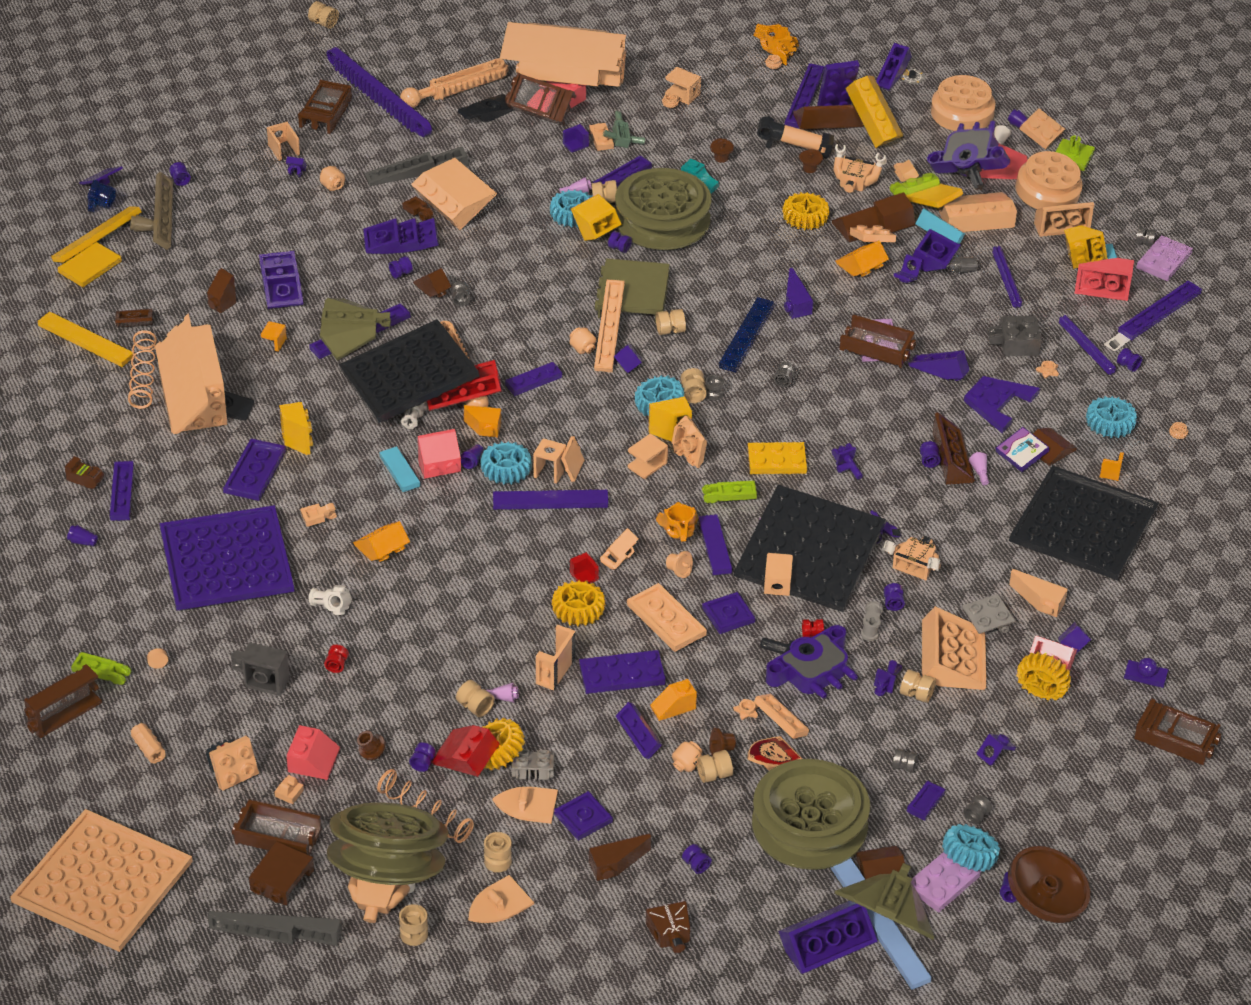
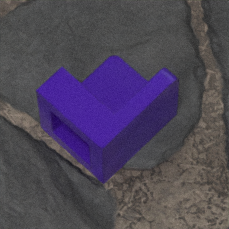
M581 124L563 130V145L570 152L589 147V132Z
M630 343L614 355L615 359L627 373L643 361Z
M1076 622L1058 637L1061 644L1077 649L1076 654L1091 640L1089 635Z

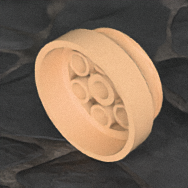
M967 75L949 77L940 83L938 90L932 97L931 115L939 125L946 129L957 131L960 123L964 124V130L973 129L975 122L980 123V128H986L990 121L994 119L995 99L992 96L991 88L979 78Z
M1051 151L1038 152L1032 155L1019 169L1015 184L1019 197L1035 209L1077 204L1083 186L1078 165L1068 156Z

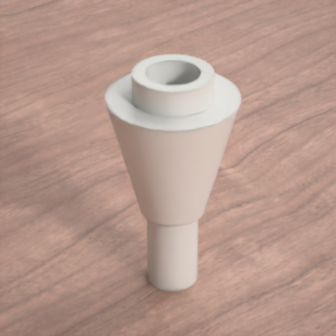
M997 126L994 130V136L1000 144H1003L1011 132L1006 126Z

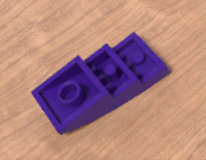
M395 218L363 228L365 251L368 254L405 253L439 245L434 218L417 223L415 218L398 223Z
M294 251L259 254L267 309L303 305Z

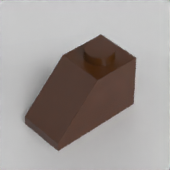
M222 268L218 270L207 291L208 306L211 309L223 313L236 304L234 275Z
M442 268L413 281L414 285L429 297L436 295L439 298L447 293V289L451 288Z

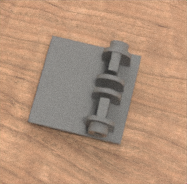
M998 594L962 605L963 610L979 634L996 628L1002 633H1007L1009 625L1015 622Z
M523 749L518 752L519 757L513 759L512 777H516L517 780L526 779V770H528V780H531V770H535V780H537V770H539V780H549V778L554 776V752L548 750L529 752Z

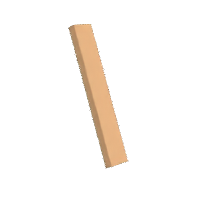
M608 279L606 281L594 371L613 372L625 281Z

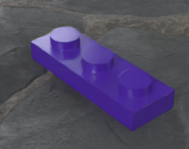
M554 362L505 380V386L514 396L562 378V372Z
M628 702L615 716L644 758L650 759L662 746L633 703Z

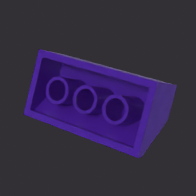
M852 901L845 902L778 931L785 952L801 974L878 942L867 909Z

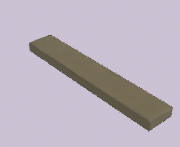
M159 172L156 175L153 242L168 250L171 247L173 180Z

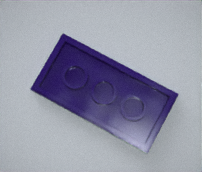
M251 438L223 487V493L260 501L286 452V446Z

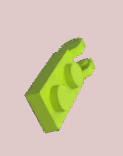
M926 173L920 178H910L904 183L895 182L890 185L889 190L893 195L903 192L909 195L937 186L940 182L934 173Z
M754 480L717 482V484H705L702 487V492L705 494L703 499L706 503H716L718 500L757 499Z
M83 652L79 653L71 666L72 671L76 672L81 670L83 665L87 664L98 675V678L110 680L113 684L123 685L126 682L124 676H129L132 671L130 667L117 663V661Z

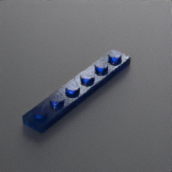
M756 298L719 362L720 369L736 373L774 308V301Z

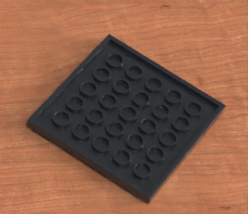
M438 319L339 364L340 370L378 423L387 421L393 416L404 413L480 376L476 367Z
M1052 465L1010 534L1009 542L1118 580L1155 515L1159 502Z
M777 485L734 570V576L765 586L767 554L792 555L790 595L844 612L886 524V519ZM781 584L772 585L774 589L783 588Z

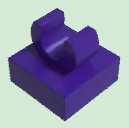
M287 156L286 164L289 176L292 175L293 170H297V176L300 177L302 171H306L307 164L303 158Z

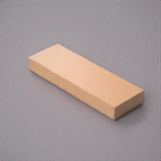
M771 693L756 696L754 703L793 739L808 735L809 729Z

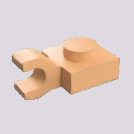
M318 503L300 509L306 527L325 522V518L334 519L337 517L333 503L320 507Z

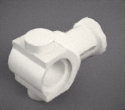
M427 401L404 412L405 416L402 417L401 423L405 428L414 429L417 427V418L422 417L424 411L428 410Z
M335 585L333 589H327L326 591H318L317 588H312L309 593V603L311 606H316L317 604L324 605L329 611H333L335 615H344L345 610L349 609L352 600L349 589H345L343 585Z

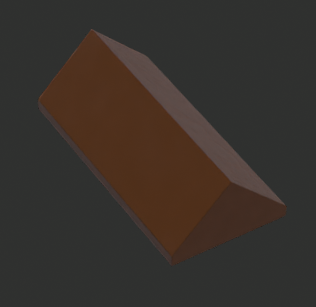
M854 105L804 106L793 111L800 129L864 127Z
M874 206L832 220V224L849 243L859 240L850 235V228H857V225H865L867 228H873L874 225L881 226Z
M939 412L935 413L933 437L939 448L940 464L946 485L973 483L975 479L961 429Z

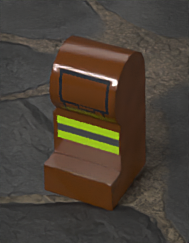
M75 456L65 466L66 480L87 488L94 489L104 478V473L100 468L81 462V458Z

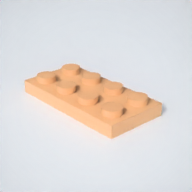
M659 583L627 599V606L674 652L706 636L707 630Z

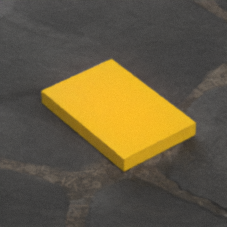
M939 184L922 191L907 194L906 196L910 202L940 208L960 197L963 191L961 188Z
M95 242L59 266L58 273L81 287H85L119 264L122 259L118 254Z

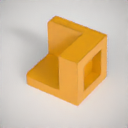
M268 321L261 333V338L274 341L275 351L279 352L287 339L286 325Z
M1120 452L1118 461L1103 459L1100 473L1101 478L1119 481L1123 452Z

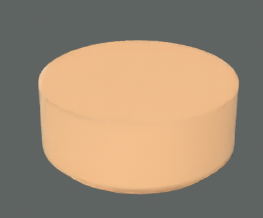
M160 648L151 650L147 655L148 664L156 669L164 667L168 663L166 651Z

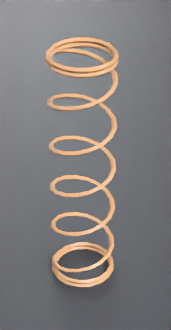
M139 331L133 337L132 353L134 356L131 359L132 368L130 376L132 379L129 383L131 391L128 395V402L131 406L138 409L146 408L152 403L151 395L153 390L148 385H151L154 379L148 374L155 370L154 366L149 362L154 361L156 358L155 354L151 351L155 349L157 338L150 331ZM148 333L154 337L155 342L150 339H142L136 342L135 338L138 334ZM149 340L152 341L154 344L148 347H143L138 345L137 343H139L140 341ZM136 346L143 351L134 353V348ZM140 352H150L154 358L151 361H142L136 355ZM134 357L141 362L133 365ZM147 363L153 367V370L149 373H143L138 371L135 366ZM133 369H135L137 372L141 374H138L133 377L132 371ZM140 375H147L152 378V381L144 385L136 382L134 378ZM132 380L141 386H136L132 389ZM138 387H147L151 390V393L144 390H133ZM142 392L147 394L148 396H140L136 393ZM133 394L143 398L150 397V402L144 406H137L131 402L130 397Z
M394 769L387 770L381 776L377 790L381 794L386 793V796L392 800L400 797V802L403 805L402 796L408 791L412 782L410 780L404 785L400 796L392 798L387 792L393 787L397 778V772ZM389 773H391L387 780L385 790L381 791L380 788L383 780ZM394 774L393 779H392L391 783H390L389 786H388V782H389L391 776ZM410 782L408 788L404 791L405 787ZM426 790L421 792L416 804L412 807L417 808V805L426 796ZM441 800L435 803L431 815L438 810L442 802ZM456 809L450 813L446 824H444L446 827L455 817ZM470 818L463 820L458 825L454 836L448 834V837L454 838L457 843L465 841L472 832L473 820ZM470 821L466 829L458 835L463 825ZM468 829L464 837H462L460 840H457V837L462 835Z

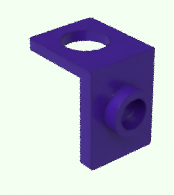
M906 254L902 270L894 273V277L899 278L900 281L905 283L917 280L923 259ZM910 260H914L916 262L917 267L915 270H910L908 268V262Z
M988 734L976 754L992 766L1003 749L1014 751L1016 746L1003 734ZM987 746H992L994 749V754L990 758L985 755Z

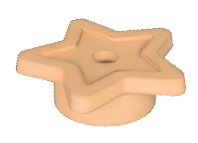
M1043 361L1041 366L1036 368V371L1042 373L1044 378L1059 375L1056 371L1058 364L1052 361Z
M743 699L738 706L733 707L734 711L740 713L741 720L747 717H758L756 710L759 706L752 700Z

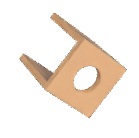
M676 67L666 76V80L675 84L665 92V95L668 93L676 94L680 102L688 105L700 95L701 76Z
M288 122L267 127L268 146L279 161L282 160L280 143L286 141L296 155H300L299 138ZM281 130L282 135L276 138L275 132Z
M652 434L647 435L628 449V452L636 457L634 461L628 464V468L643 479H646L667 464L668 445Z
M542 439L533 454L534 478L539 476L547 459L554 461V483L557 484L566 469L561 459L566 444ZM551 447L554 448L555 451L552 453H547L546 448Z
M767 554L764 594L790 596L792 555ZM781 584L783 588L774 589L772 585Z

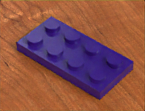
M858 60L825 65L817 106L851 105L852 101L845 88L857 80L860 66Z
M658 650L579 659L585 694L665 685V675Z

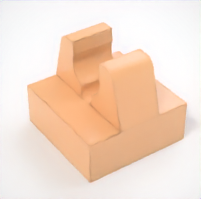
M288 775L275 790V797L294 804L304 791V785L298 783L297 778Z

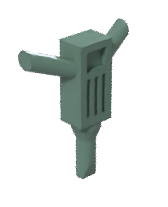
M615 111L616 120L612 127L613 132L604 130L603 136L614 139L615 146L628 148L629 143L644 144L645 137L630 136L628 122L623 121L621 111Z

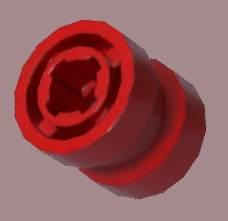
M809 619L802 620V637L811 638L824 631L823 619H816L815 621H810Z
M332 645L324 662L325 668L333 673L342 672L349 655L348 650L342 645Z

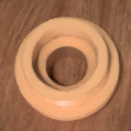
M769 55L765 64L770 69H777L781 67L782 61L778 55Z
M668 93L662 99V104L667 108H674L679 104V99L676 94Z
M1175 422L1170 427L1169 433L1176 439H1183L1187 437L1188 429L1184 423Z

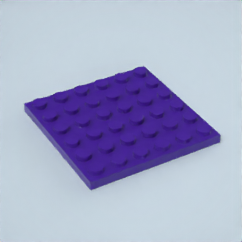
M275 505L159 523L176 611L294 592V584Z

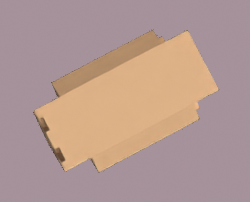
M508 22L500 59L519 61L516 65V73L519 72L538 80L598 86L599 84L620 86L624 82L626 35L608 33V31L568 26L531 22L528 24Z
M188 313L184 317V321L179 326L176 325L167 334L165 340L155 345L160 380L171 433L173 434L227 425L224 383L211 326L207 324L192 327Z

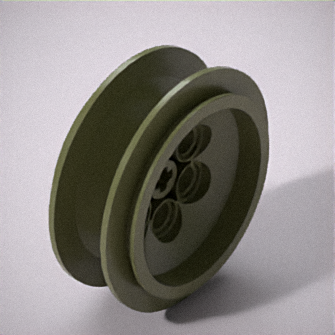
M671 168L647 169L630 175L617 188L615 194L616 212L622 224L617 228L623 236L631 237L632 242L637 245L659 250L682 248L701 239L709 229L711 193L703 181L688 172Z
M819 759L789 761L776 766L766 773L755 789L753 798L754 810L752 814L754 836L762 849L781 863L809 870L830 868L852 858L861 849L866 840L870 814L868 793L862 782L853 773L840 765Z
M363 803L338 812L330 820V830L339 839L328 846L327 858L343 873L353 878L376 884L407 885L425 881L439 874L445 867V857L436 848L447 841L448 829L437 818L424 810L396 803Z

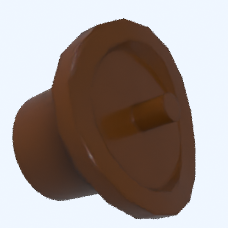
M719 138L711 143L710 150L714 153L715 161L724 163L729 160V154L734 151V146L729 140Z
M815 149L805 150L799 155V160L803 163V171L806 173L816 172L818 165L821 164L823 159L821 152Z
M713 728L709 741L711 755L713 756V753L722 750H734L736 744L734 734L723 733L719 728Z
M367 730L361 732L357 737L358 751L364 759L375 760L381 756L386 744L383 736L373 734Z

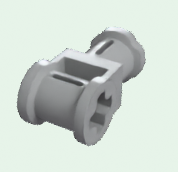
M871 601L865 606L866 616L863 618L864 628L861 630V637L866 641H875L878 638L879 633L877 629L881 624L880 614L883 612V606L879 602Z

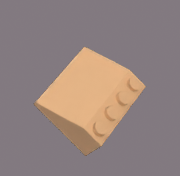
M456 158L423 172L411 184L425 201L459 230L497 195L494 190Z
M1003 192L960 196L938 208L941 218L962 232L1015 227L1016 207L1013 200Z
M935 606L922 619V676L927 675L936 678L935 685L984 690L986 688L985 632L979 634L971 622Z

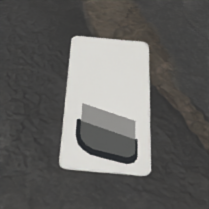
M1118 333L1104 345L1116 351L1130 339Z

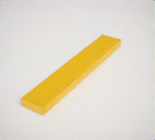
M129 206L52 255L53 262L64 263L130 221L131 216L139 215L141 213L140 207Z
M50 311L38 320L39 327L121 367L127 364L134 356L132 351Z

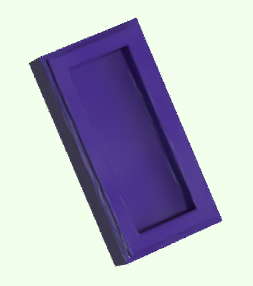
M926 781L908 805L907 812L925 821L945 795L946 789Z

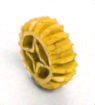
M800 192L799 194L794 193L793 196H789L785 200L782 212L787 224H791V227L796 226L797 229L803 228L805 231V229H818L819 226H823L827 222L829 206L828 202H825V198H821L820 195L816 196L814 193Z
M579 579L578 582L571 580L569 584L564 582L563 586H558L557 591H554L552 606L557 619H561L562 623L568 622L570 626L576 624L578 627L579 624L586 626L588 622L593 624L595 620H599L600 615H603L605 600L600 587H596L594 583L589 584L587 580L581 582Z
M1031 652L1019 663L1016 676L1018 677V683L1022 684V689L1028 690V694L1032 693L1040 698H1046L1047 700L1052 698L1057 701L1058 698H1062L1070 687V670L1066 669V664L1060 663L1061 659L1056 660L1054 655L1048 656L1046 652L1043 655L1040 652L1036 654Z
M503 717L501 720L496 718L494 722L489 721L488 725L482 726L489 729L500 743L484 769L489 768L492 771L496 768L499 770L501 766L506 767L507 763L513 762L515 757H519L518 752L523 750L522 746L525 744V736L518 724L511 719L506 720Z

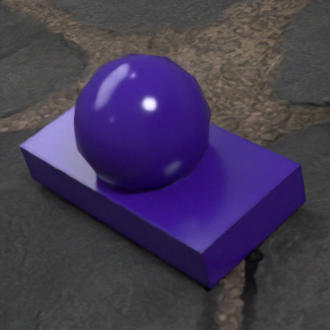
M1143 658L1139 662L1128 660L1124 679L1164 688L1168 669L1157 667V663L1151 658Z

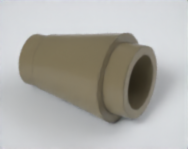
M139 215L131 216L130 230H134V232L154 231V220Z

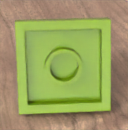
M1076 135L1071 136L1070 140L1062 139L1056 152L1068 156L1078 165L1080 171H1085L1094 154L1095 147L1080 143L1081 137L1079 136L1076 141Z

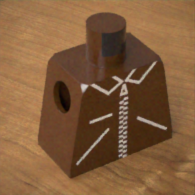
M686 901L646 909L645 923L658 946L661 948L671 946L674 953L682 952L685 949L684 943L690 941V924Z

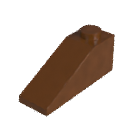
M649 833L589 848V863L596 880L599 881L618 876L651 850V835Z

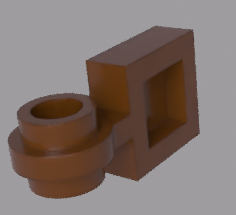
M416 196L402 203L404 210L413 216L419 214V218L422 221L432 219L433 212L430 208H427V203Z

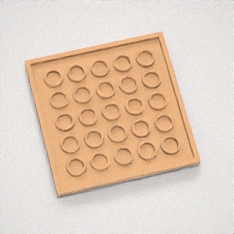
M85 809L11 895V902L120 952L191 865L193 860L192 856Z

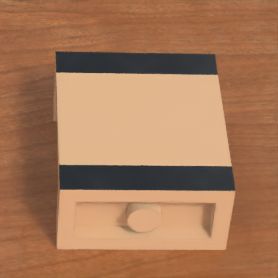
M560 625L556 626L555 656L541 651L536 655L537 685L555 690L575 660L576 631Z

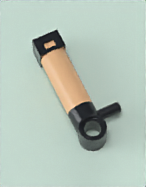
M770 116L760 118L757 129L758 137L767 140L765 146L768 149L772 148L774 140H779L806 149L818 150L824 158H828L833 147L834 135L824 132L822 135L784 125L775 122Z

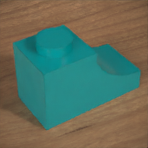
M690 158L681 167V171L688 172L703 181L711 194L719 187V181L708 174L705 164Z

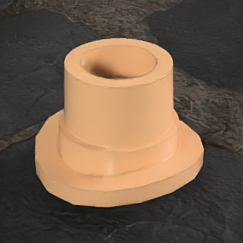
M690 552L672 553L667 557L666 567L674 571L677 577L687 578L690 575L693 566Z

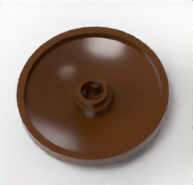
M1032 846L1020 851L1009 866L1008 882L1010 889L1017 901L1034 916L1048 922L1066 923L1077 919L1087 908L1090 901L1088 880L1081 868L1064 853L1049 847Z

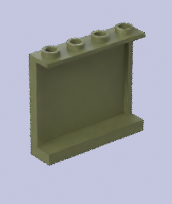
M606 258L605 265L601 266V276L603 277H599V287H601L597 289V299L599 300H595V311H598V318L601 317L607 279L625 281L621 312L655 314L656 323V312L664 311L670 264Z

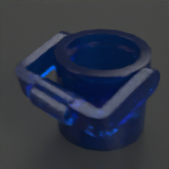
M93 180L87 197L88 212L94 213L96 206L109 209L115 200L116 188L100 183L98 180Z

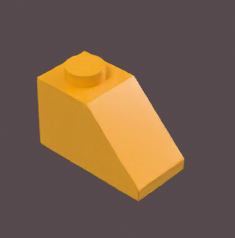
M464 405V422L479 436L498 437L501 426V409Z
M689 679L670 684L651 704V709L659 721L696 709L697 692Z

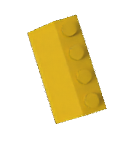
M874 76L860 78L845 88L875 148L903 137Z

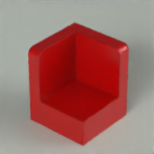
M585 552L570 559V574L577 582L580 579L581 582L587 580L591 584L599 580V566Z

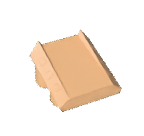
M685 415L674 428L672 438L673 450L678 456L684 455L689 464L700 468L704 460L707 441L692 419Z

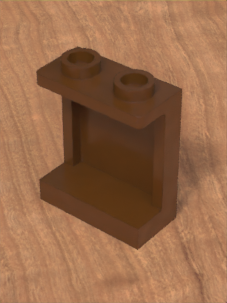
M276 841L250 874V890L257 895L271 899L275 903L287 906L289 894L304 874L310 876L313 873V857Z

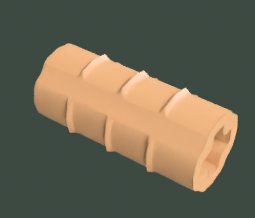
M144 723L134 726L131 730V736L144 753V756L154 764L162 761L166 755L161 743L158 742L157 737L153 735L152 730Z

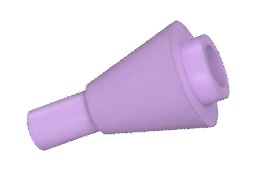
M586 177L570 186L560 188V193L561 191L567 192L569 189L570 191L582 190L583 193L588 192L589 194V190H592L590 180H586Z
M976 452L969 458V462L979 475L981 484L987 485L989 483L986 474L987 455Z
M509 683L493 690H486L498 700L514 703L515 699L519 697L518 686H515L514 683Z

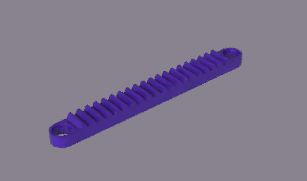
M333 47L327 50V58L335 67V71L343 74L344 78L347 77V81L355 84V87L362 90V93H366L367 97L370 96L374 103H378V106L386 109L387 113L390 112V115L394 116V119H398V122H402L403 126L406 125L410 132H416L421 137L432 133V127L427 119L340 49Z

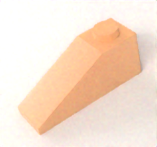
M1012 569L1009 585L1038 611L1057 617L1066 602L1068 589Z

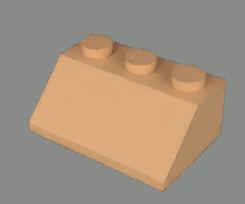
M1094 203L1051 206L1037 209L1034 225L1039 236L1065 234L1064 230L1080 225L1091 228Z

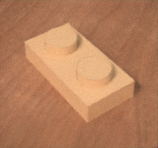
M606 123L589 125V132L597 151L614 149L613 140L603 136L604 130L609 131Z

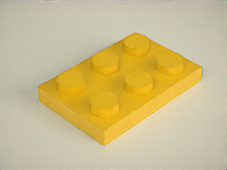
M804 442L748 443L750 474H807Z

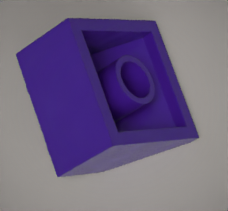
M929 229L915 249L913 256L923 259L920 269L925 272L945 269L961 245ZM911 260L910 264L917 267L916 262Z

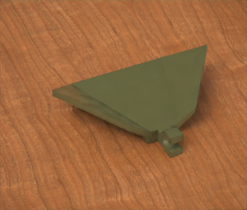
M345 298L325 299L322 311L320 338L338 361L375 339L376 323L390 327V312L379 313L377 309L368 308Z
M905 863L902 864L899 872L893 870L891 874H879L835 890L834 894L855 902L932 940L934 939V934L919 894L911 884L912 878L907 876L911 866Z

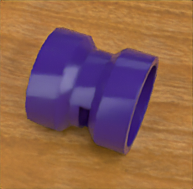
M176 162L169 168V172L176 185L184 186L189 183L191 176L184 163Z
M617 231L610 235L608 241L610 248H617L623 253H627L632 244L631 237L627 235L622 236Z
M407 256L400 258L399 261L389 262L390 273L395 279L401 277L402 274L407 275L413 271L411 261Z
M1124 348L1118 355L1117 363L1121 366H1127L1128 370L1135 372L1140 367L1143 358L1138 354H1133L1128 348Z
M927 441L921 444L922 464L928 468L939 465L941 458L937 443Z
M897 583L886 585L883 590L886 608L891 611L902 609L905 605L903 587Z
M418 743L414 754H412L409 760L410 766L420 772L427 771L431 760H433L436 754L434 747L428 743Z
M693 844L683 852L682 859L686 864L691 865V869L696 874H701L709 868L712 860L706 853H702L703 850L699 845Z

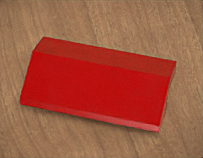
M492 360L474 365L480 376L471 382L464 383L453 390L428 400L429 411L502 392L496 361Z

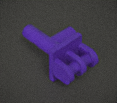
M847 443L845 446H839V449L833 448L832 455L836 460L837 471L841 473L850 469L857 480L861 479L863 475L853 461L856 448L852 447L850 443Z
M891 660L889 661L887 672L880 668L877 669L874 686H876L874 693L876 695L883 696L886 692L893 693L896 675L902 670L900 664Z

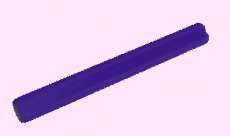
M994 246L992 253L1012 306L1020 308L1022 306V299L1003 250L1000 246Z
M1064 315L1059 318V324L1108 375L1116 372L1115 365L1068 316Z

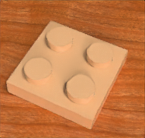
M1041 109L1034 112L1019 128L1045 150L1065 130V128Z
M857 225V228H850V235L863 242H876L878 240L880 242H896V235L888 229H883V226L874 225L873 228H867L865 225Z

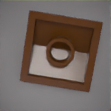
M904 192L873 202L883 229H888L893 233L915 225L914 209Z
M153 309L116 311V327L153 325Z
M1039 428L1033 433L1035 437L1049 447V452L1040 458L1048 466L1053 465L1077 449L1052 428Z
M897 846L860 851L855 854L865 879L879 874H891L893 870L899 872L902 864L905 863L904 856Z

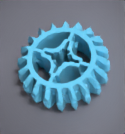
M568 189L567 192L561 191V194L557 193L555 197H552L550 204L551 217L555 222H558V225L563 224L564 227L570 226L572 228L576 226L578 228L571 208L593 196L589 195L588 192L583 193L582 190L570 191Z
M661 375L657 378L654 376L653 379L647 378V382H641V386L637 387L635 404L640 413L644 416H649L650 403L684 397V389L675 377L670 378L669 375L666 377Z
M1104 396L1103 399L1098 397L1097 400H1093L1089 405L1086 421L1088 426L1091 427V431H1096V435L1102 434L1103 437L1109 436L1112 438V436L1119 438L1120 435L1125 437L1126 434H1130L1134 429L1137 413L1135 408L1132 407V403H1127V400H1120V397L1113 398L1111 396V398Z
M501 441L500 444L494 443L493 446H488L487 450H484L481 458L482 472L490 481L495 480L496 484L502 482L503 485L505 483L512 485L514 481L519 483L520 479L525 480V476L529 475L532 467L528 449L523 448V445H517L516 442L513 444L509 441L507 443Z
M958 824L948 829L942 845L944 848L943 852L947 854V858L953 860V863H958L960 867H966L968 870L973 869L976 872L978 870L983 872L990 870L997 862L1000 851L999 843L994 841L995 838L989 836L988 832H983L981 829H977L975 826L970 827L967 824L964 826Z

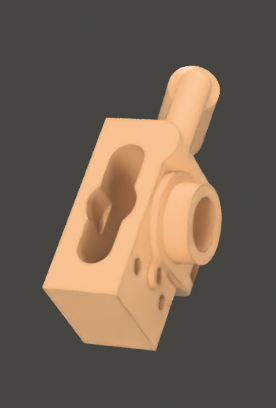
M910 160L894 165L895 173L902 182L919 176Z
M628 528L624 530L600 557L601 563L611 570L617 569L625 559H628L635 552L632 546L637 543L638 538ZM608 556L614 557L617 560L616 563L609 559Z

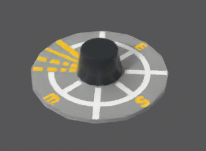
M906 69L900 78L906 83L918 84L924 80L925 75L917 69Z

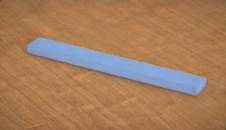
M851 858L841 864L830 867L843 887L865 880ZM867 909L877 939L911 990L930 983L931 976L894 921Z

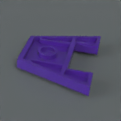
M983 376L964 396V402L999 432L1003 433L1012 423L1011 417L1000 413L1003 407L1014 396L1031 403L1039 394L1040 388Z

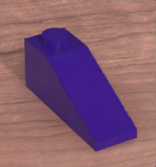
M897 43L893 44L876 80L879 88L890 91L904 73L912 57L909 47Z
M789 268L784 308L792 319L811 315L813 299L794 269Z
M964 350L915 355L908 363L910 367L946 380H961L970 370Z

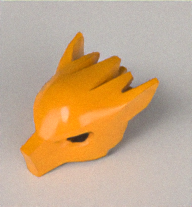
M781 24L769 26L756 25L753 36L760 39L761 46L765 51L778 55L785 66L787 65V58L793 56V51H797L796 47H799L797 38L790 35L791 32L787 27H783ZM774 32L775 36H769V33Z
M676 502L668 509H664V514L659 512L656 521L671 538L680 539L683 542L694 534L698 515L694 507Z

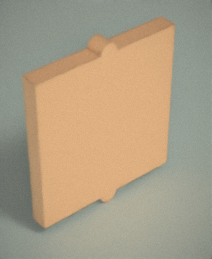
M571 436L561 459L571 482H575L585 459L575 437Z

